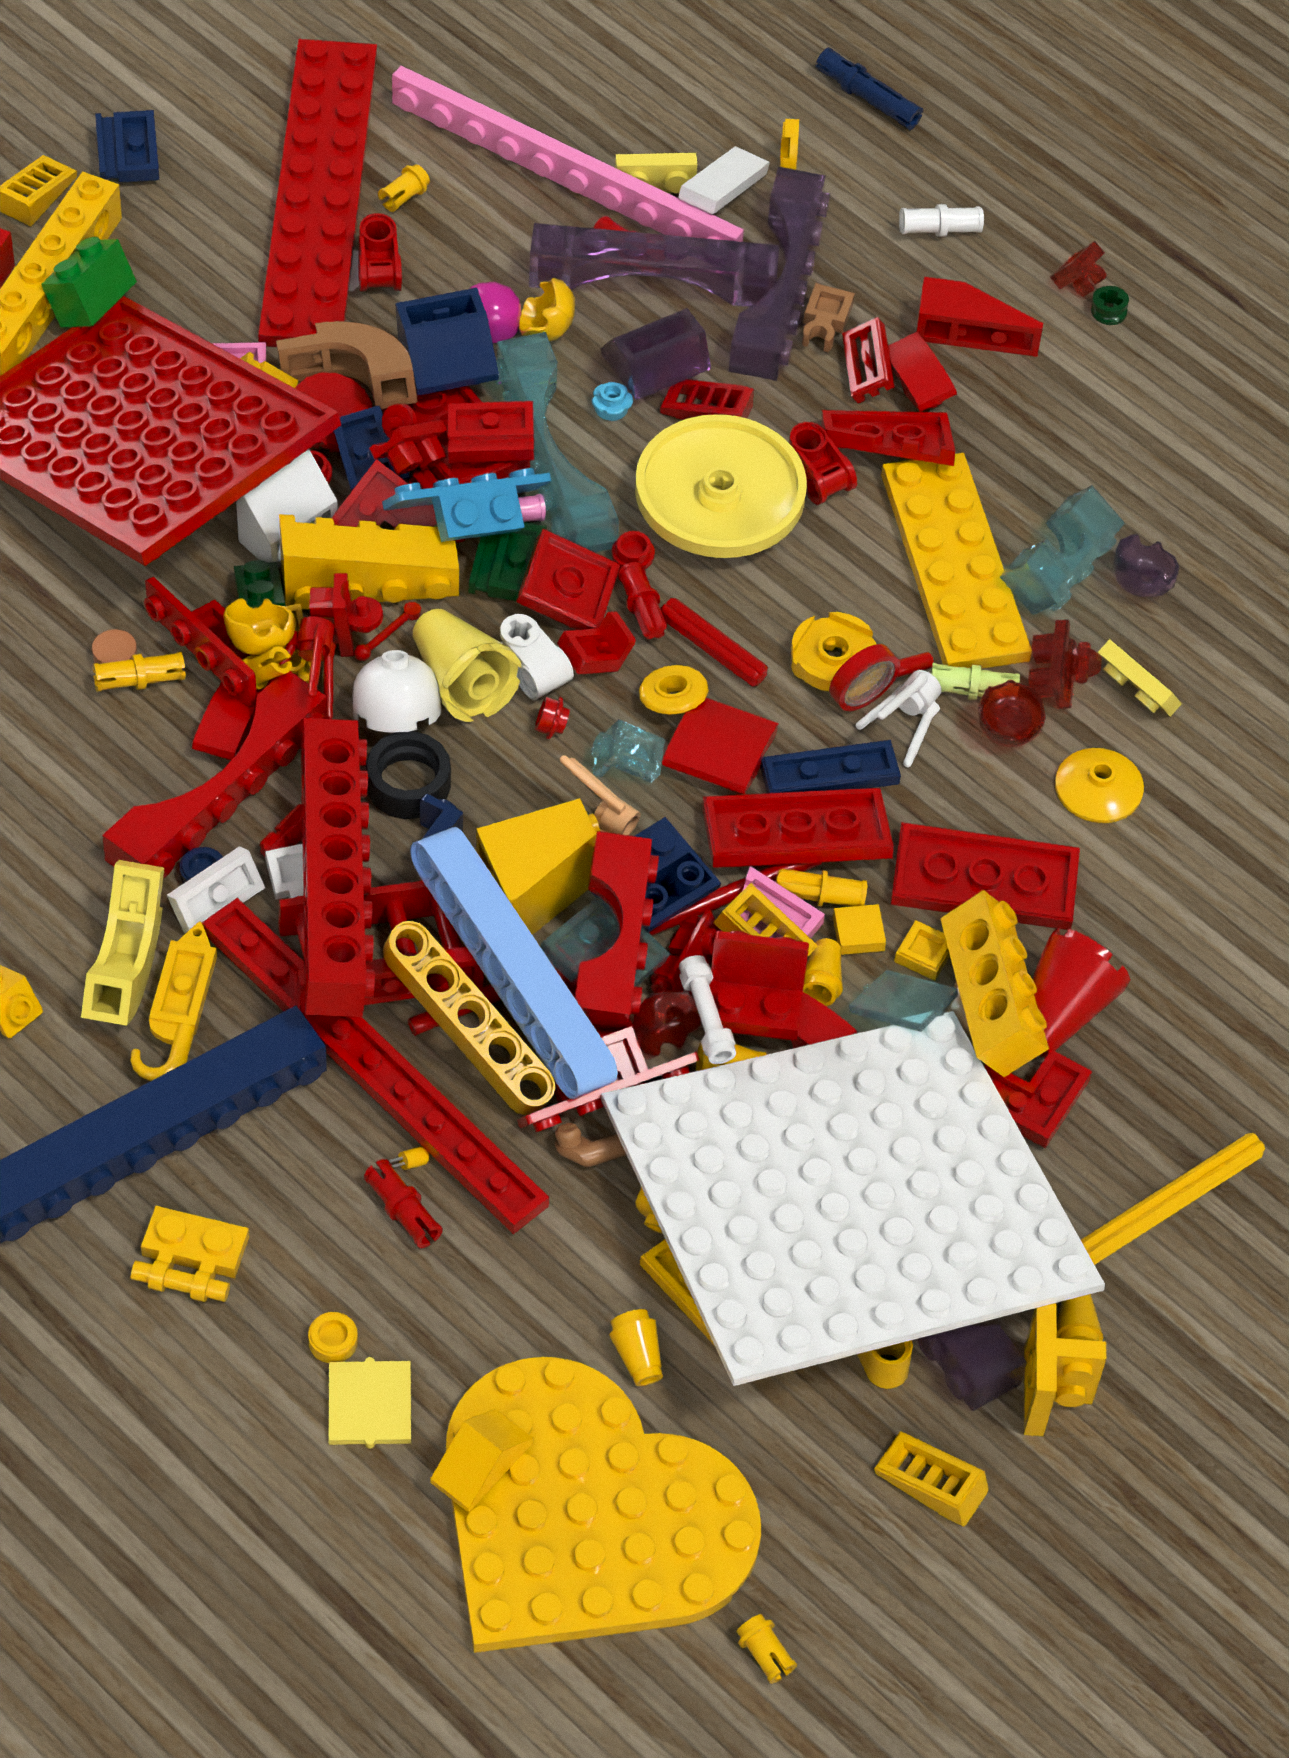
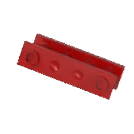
M423 881L371 887L370 895H364V901H372V924L389 922L391 931L396 925L407 921V919L434 916L444 950L478 989L483 988V971L467 947H462L459 935ZM303 896L279 900L280 937L298 935L304 957ZM400 938L395 941L398 951L403 955L415 956L418 954L411 939ZM384 958L374 959L372 963H366V969H374L375 986L373 998H365L364 1005L415 998L389 968ZM304 969L297 970L296 1002L301 1012H305ZM437 973L427 975V983L431 989L437 992L449 990L448 982L442 975Z

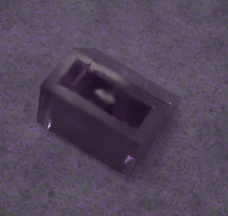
M688 308L613 338L600 348L602 356L636 400L711 369L705 330Z

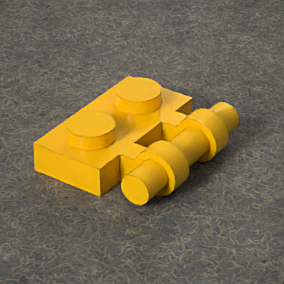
M155 1206L141 1245V1253L144 1257L156 1260L153 1264L135 1260L131 1270V1279L148 1283V1289L164 1292L165 1288L190 1293V1298L197 1301L206 1302L210 1298L226 1302L230 1283L215 1280V1277L218 1274L235 1279L249 1240V1228ZM174 1264L197 1269L198 1271L195 1274L174 1270L173 1267Z

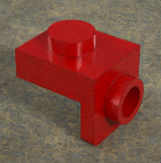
M614 611L606 614L598 629L564 631L557 645L567 655L572 667L579 675L618 672L635 645L636 639L618 612Z

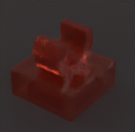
M1093 241L1074 253L1050 278L1059 289L1073 282L1076 292L1084 297L1095 289L1089 282L1088 277L1095 285L1107 277L1104 269L1095 264L1105 252L1096 241Z

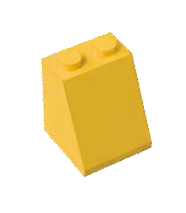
M579 798L476 828L477 854L532 935L588 890L593 847L597 831H600V827L593 813L587 814Z

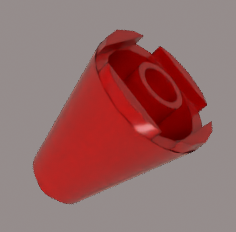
M1056 928L1047 940L1032 977L1037 988V992L1034 994L1036 1004L1047 1024L1044 1033L1049 1049L1040 1054V1057L1046 1058L1052 1050L1056 1051L1120 996L1131 981L1128 971L1123 965L1117 971L1108 962L1113 956L1111 952L1090 937L1075 930L1068 929L1064 936L1060 935V928Z

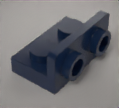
M380 405L339 417L341 426L334 430L351 492L376 460L369 448L374 444L388 442L390 439L384 433L382 427L383 414ZM388 457L377 459L396 474ZM409 472L398 475L403 480L410 478Z

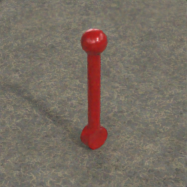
M416 602L406 603L403 613L366 645L360 644L355 648L354 655L359 661L368 660L371 656V651L405 622L417 620L420 617L421 606Z

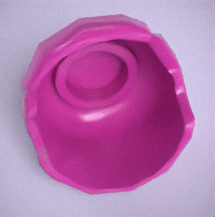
M483 282L470 286L469 289H478L487 313L492 342L501 343L515 336L519 329L521 304L513 290L498 282Z

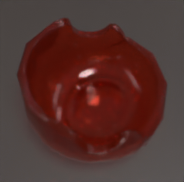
M1008 680L993 687L988 686L978 705L980 728L990 741L1003 747H1020L1033 741L1041 733L1046 719L1044 702L1035 690L1013 680Z
M677 989L652 993L641 1003L639 1014H634V1027L638 1044L642 1053L651 1057H658L661 1053V1046L666 1043H671L678 1048L683 1047L688 1033L698 1030L702 1025L693 995L687 991Z

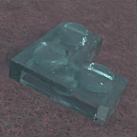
M597 896L546 938L540 947L549 961L572 982L577 977L580 962L601 956L615 944L619 937L617 918L611 907L601 897ZM642 926L640 942L648 943L645 969L644 971L636 970L634 986L641 984L661 967L670 955Z

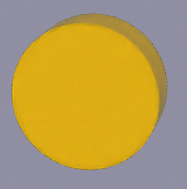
M328 1312L318 1316L311 1323L308 1331L310 1351L318 1360L325 1363L343 1362L349 1359L354 1354L358 1344L357 1327L353 1320L339 1312Z

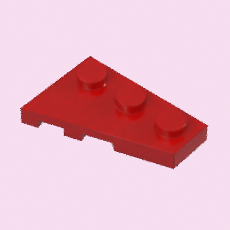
M822 410L821 427L825 429L827 435L837 448H848L954 466L956 451L947 412Z

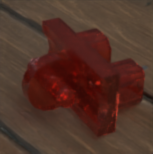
M1069 619L1056 620L1054 633L1033 635L1032 642L1035 663H1051V667L1032 668L1029 670L1028 684L1034 698L1054 697L1058 709L1071 708L1074 677L1075 682L1084 684L1088 681V677L1097 675L1102 667V657L1098 652L1091 649L1090 643L1080 642L1077 646L1076 641L1069 637Z

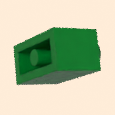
M90 237L81 241L76 246L77 250L67 260L58 263L53 269L54 272L41 284L60 327L93 326L137 282L118 239L100 240L99 237Z

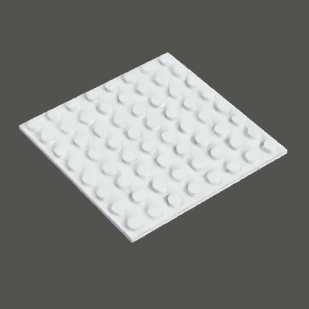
M953 1011L601 1094V1101L733 1386L1104 1291L1105 1283L981 1060L976 1057L975 1050Z

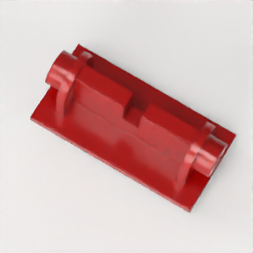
M706 908L702 917L691 915L689 919H684L681 922L676 935L668 947L672 954L680 956L664 954L656 971L651 976V982L653 983L651 986L652 991L659 996L675 993L682 1008L688 1007L693 995L691 991L684 990L679 977L681 974L679 970L680 962L687 957L701 955L705 957L709 965L712 963L715 932L721 930L714 924L715 918L711 909Z

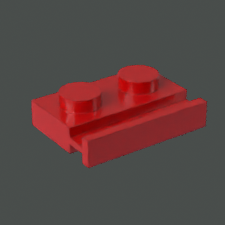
M533 401L448 403L449 463L534 460Z

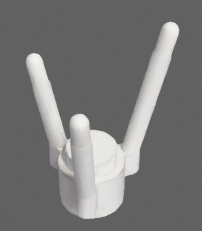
M924 670L913 672L903 685H899L889 697L860 719L855 725L856 728L861 730L876 718L883 720L898 707L908 715L922 714L921 721L903 761L905 767H910L918 753L932 718L940 710L939 705L935 702L941 694L939 681L932 674Z

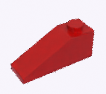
M924 277L916 332L919 333L925 342L1038 356L1043 331L1042 322L966 282Z

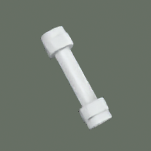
M701 955L687 957L679 964L681 973L679 977L684 990L692 992L705 1031V1035L701 1040L704 1053L712 1064L726 1063L736 1056L734 1047L736 1043L731 1029L723 1028L709 986L714 978L710 965L706 962L705 957Z

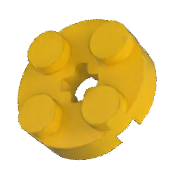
M829 612L828 618H820L818 620H815V616L806 619L798 626L793 635L791 646L792 672L809 685L820 690L829 691V686L835 673L850 657L866 647L876 645L875 640L872 638L873 631L861 619L842 612ZM835 647L842 649V656L833 657L824 650L832 651ZM877 663L864 670L851 683L846 694L854 692L856 687L866 683L874 674Z

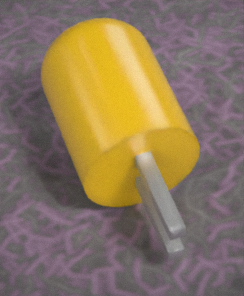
M417 1147L401 1151L398 1158L391 1159L389 1162L399 1161L398 1164H394L392 1167L401 1166L403 1170H408L426 1165L429 1161V1153L424 1147Z

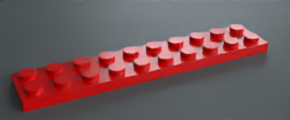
M298 39L258 333L259 343L266 342V347H277V340L317 334L315 323L345 322L377 61V44Z

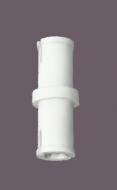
M937 204L935 208H901L899 213V228L902 234L935 233L937 237H946L948 232L981 233L984 225L983 209L980 206L975 208H948L946 204Z

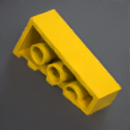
M279 514L281 571L285 606L301 603L302 609H309L310 588L333 587L334 573H348L352 601L359 596L370 597L378 602L391 603L403 600L442 599L459 596V563L456 541L441 542L438 527L398 524L394 530L382 529L376 525V522L359 521L357 527L334 525L333 518L315 517L314 524L295 522V515Z

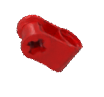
M369 214L360 222L358 250L360 292H366L368 288L393 287L394 291H401L402 288L401 256L398 254L396 224L391 217L385 214Z
M813 422L798 423L792 428L788 443L794 448L802 461L807 480L806 495L813 504H823L828 496L841 490L848 492L857 487V476L853 465L839 451L827 435L825 429Z

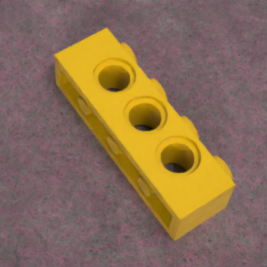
M983 890L940 918L976 1057L1000 1075L1006 1077L1049 1049L1044 1033L1047 1024L1043 1014L1037 1007L1034 997L1037 988L1027 972L1024 961L1027 958V952L1017 936L1015 925L1018 923L1016 914L1008 903L997 901Z

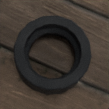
M414 731L396 732L382 738L370 750L366 760V771H368L367 794L375 807L387 815L401 819L420 818V800L424 794H429L437 799L447 800L451 789L450 757L443 745L431 736ZM413 760L424 763L433 769L435 778L429 785L420 789L402 790L386 783L382 779V772L389 765L398 761Z

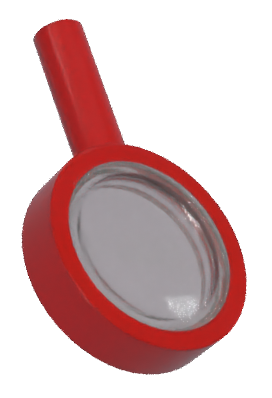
M872 645L854 654L838 669L831 680L829 693L843 710L855 711L877 700L888 690L896 678L910 675L917 670L931 669L934 660L929 652L898 659L886 645Z

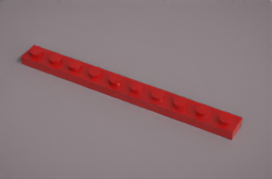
M239 898L234 899L202 922L208 939L283 1012L295 1005L298 1006L296 1002L297 970L304 969V961ZM302 1012L326 1045V1053L513 1235L549 1207L550 1197L364 1018L305 1015V1012Z

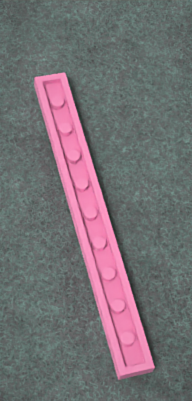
M400 66L392 74V104L404 111L411 112L428 120L440 128L455 133L473 144L484 147L506 160L513 161L535 172L539 176L546 177L567 187L572 192L579 193L610 210H614L637 221L643 226L650 227L672 238L678 243H683L704 253L711 259L718 260L730 267H734L740 260L744 229L692 206L669 193L410 69Z

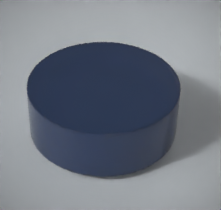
M198 847L188 851L180 861L182 883L184 884L223 858V856L217 850L209 847Z

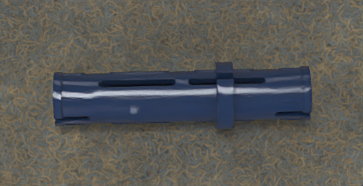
M830 47L826 48L816 61L818 64L815 65L816 70L839 83L841 89L847 94L854 93L908 130H912L922 118L923 108L871 76L862 64H854Z

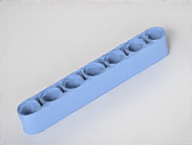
M452 827L413 842L410 853L418 875L546 1068L551 1072L561 1091L568 1098L576 1099L615 1082L618 1072L615 1059L465 834L459 828Z

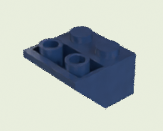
M477 288L395 303L398 340L403 344L410 356L417 396L499 380L488 317Z
M666 817L635 835L636 837L652 839L650 855L659 856L655 883L647 882L645 898L653 899L650 927L641 926L642 931L649 933L720 888L721 882ZM592 893L610 916L617 921L611 907L601 897Z

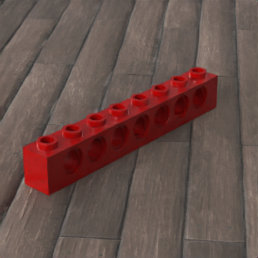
M304 718L301 799L305 1015L363 1017L365 998H373L375 971L374 969H366V963H372L374 938L373 935H365V929H371L372 901H364V895H370L371 868L363 867V862H369L370 835L362 834V830L368 829L369 802H361V798L367 797L368 771L360 770V766L366 765L367 740L359 739L358 720Z

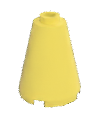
M444 609L430 610L417 620L413 628V639L423 661L435 674L440 699L444 708L454 718L471 722L474 721L471 718L472 716L483 713L486 717L496 714L509 703L519 687L520 680L517 677L518 667L521 668V661L511 648Z

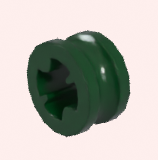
M1103 286L1093 293L1091 313L1096 321L1105 325H1117L1126 319L1129 297L1123 289L1116 286ZM1107 303H1113V307H1108Z

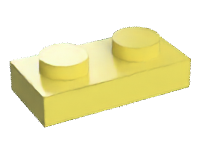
M696 153L616 154V169L666 193H679L681 185L697 174Z
M1110 639L1098 651L1108 663L1103 670L1119 685L1123 686L1129 681L1139 691L1134 697L1152 713H1155L1160 708L1171 717L1182 705L1173 692Z

